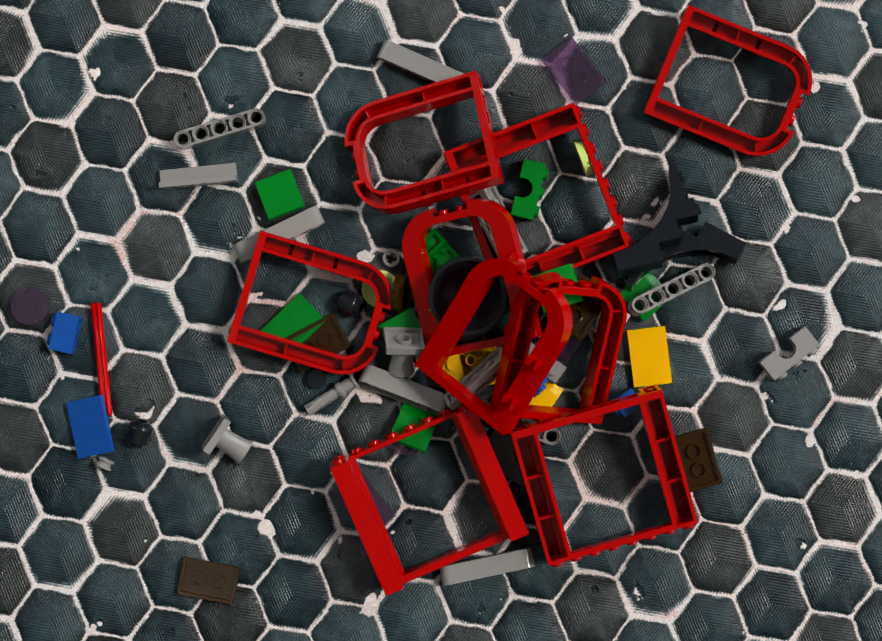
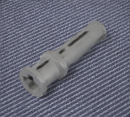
M352 373L349 374V377L340 383L336 382L335 387L304 405L308 414L311 416L339 397H346L347 393L353 389L360 388Z

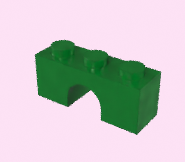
M528 159L523 160L519 179L527 181L532 187V192L527 197L515 196L510 214L512 217L533 221L534 217H538L540 207L537 206L538 199H542L544 188L541 185L543 180H547L549 169H545V163Z

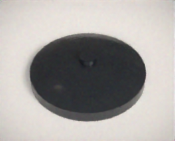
M470 256L458 257L442 265L435 273L430 283L428 296L432 313L439 323L470 271L485 260ZM502 276L493 282L463 335L483 332L492 327L501 317L507 300L506 286Z

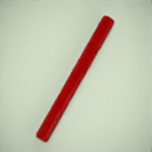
M97 302L92 303L90 306L99 395L104 397L107 416H111L112 405L102 305Z

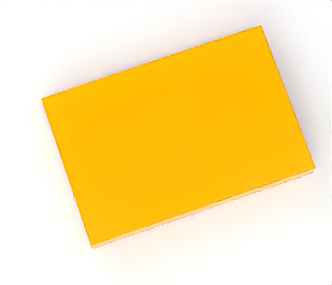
M665 326L627 330L633 388L672 383Z

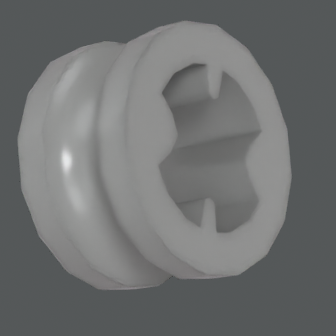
M387 250L383 255V262L388 267H395L400 262V256L395 250ZM391 253H394V257H397L396 262L392 261V263L389 264L387 262L388 259L386 260V256H390Z
M99 455V461L95 462V465L111 471V465H114L115 462Z

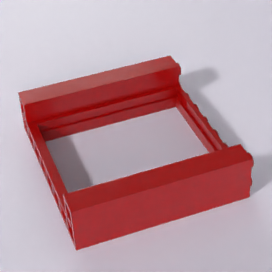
M574 102L493 133L500 159L577 129L614 223V226L526 259L527 272L532 276L567 264H572L573 268L577 269L627 249L631 243L628 232L624 233L622 227L624 225L621 214L616 212V200L614 196L609 194L610 184L608 179L602 176L603 166L601 161L595 158L596 148L594 143L588 140L587 135L590 134L587 125L581 122V117L583 116L580 107H576ZM483 137L444 152V158L450 172L488 162ZM469 195L460 196L463 205H466L465 201L470 200ZM468 216L484 260L493 259L477 216Z
M657 384L638 389L639 393L528 424L527 421L518 423L510 433L548 566L558 567L568 560H571V562L579 561L582 559V556H596L603 550H617L621 545H634L641 539L652 540L659 534L669 535L676 532V529H690L694 527V524L698 523L662 389ZM639 404L671 522L570 551L537 433Z
M463 403L454 411L450 410V408L444 409L439 412V416L434 418L428 416L422 419V423L414 425V423L407 425L403 428L404 431L399 433L396 431L391 432L381 441L379 439L372 440L368 443L367 447L362 449L360 446L350 450L351 454L346 456L340 454L332 458L333 461L330 462V470L386 596L404 589L403 584L506 539L510 538L512 542L529 534L479 416ZM452 418L500 530L408 570H404L356 459Z

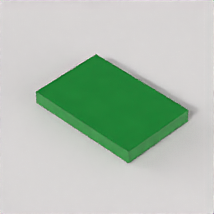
M299 293L260 331L286 338L324 317ZM323 323L313 327L312 329L300 334L299 336L291 340L303 343Z

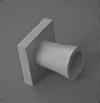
M383 327L386 355H392L388 367L389 373L402 378L412 376L415 372L414 355H421L425 348L422 329Z
M222 414L202 444V449L210 455L216 446L239 464L253 442L228 430L227 428L231 421Z

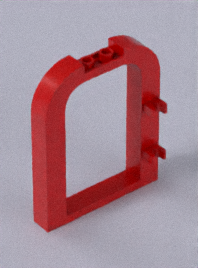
M687 5L643 113L738 152L753 156L768 155L781 149L792 137L794 131L787 128L793 125L796 117L793 113L796 108L799 109L803 101L801 94L805 96L810 95L812 73L805 57L795 48ZM687 27L789 69L794 79L793 91L778 127L772 134L762 138L754 137L658 98Z
M476 70L369 102L354 113L346 127L345 147L351 152L352 159L357 165L355 175L358 181L352 182L358 196L369 207L378 212L398 214L423 206L427 208L434 206L433 203L465 194H476L479 190L504 183L482 81ZM474 98L488 162L392 190L380 191L374 188L365 150V140L372 129L379 125Z
M474 198L465 201L466 205L454 207L455 211L448 212V209L436 212V208L424 211L411 220L404 232L402 252L426 345L439 325L429 311L431 307L428 296L430 283L434 275L426 247V235L433 225L468 216L483 218L492 230L498 257L517 259L525 264L515 222L510 213L495 201L485 198ZM525 265V267H524V269H523L522 271H526V272H527L526 265ZM504 277L511 312L513 301L521 288L510 279ZM538 314L532 338L543 334ZM506 334L458 344L454 347L450 356L503 345Z
M260 230L227 342L334 374L357 372L366 367L378 352L379 346L372 344V342H377L380 330L376 329L378 322L382 323L385 312L382 309H391L392 293L390 285L383 273L367 262ZM267 252L360 280L370 285L376 295V304L361 349L350 355H341L241 325L262 253Z
M504 257L485 260L470 271L415 364L416 367L501 435L513 431L567 344L573 325L570 305L560 290L557 288L548 289L544 284L534 281L531 274L522 271L526 264L517 259ZM504 276L543 305L547 313V326L530 355H527L523 361L524 365L507 393L503 394L499 400V406L494 410L443 370L442 367L493 282L498 277Z
M557 272L543 273L533 277L534 281L544 284L548 289L557 288L562 294L600 298L602 308L579 408L528 405L521 418L545 420L607 402L627 319V308L622 295L608 282L595 276L591 277V281L580 280V282L563 278ZM522 288L518 291L513 301L509 322L505 324L503 330L506 336L498 371L493 375L496 381L490 407L494 410L499 406V400L503 394L507 393L523 367V361L529 354L536 318L541 305L539 301ZM604 414L579 421V423L602 424Z

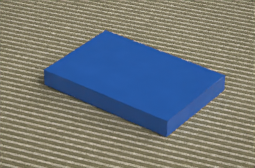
M103 395L67 402L77 458L80 459L115 451Z

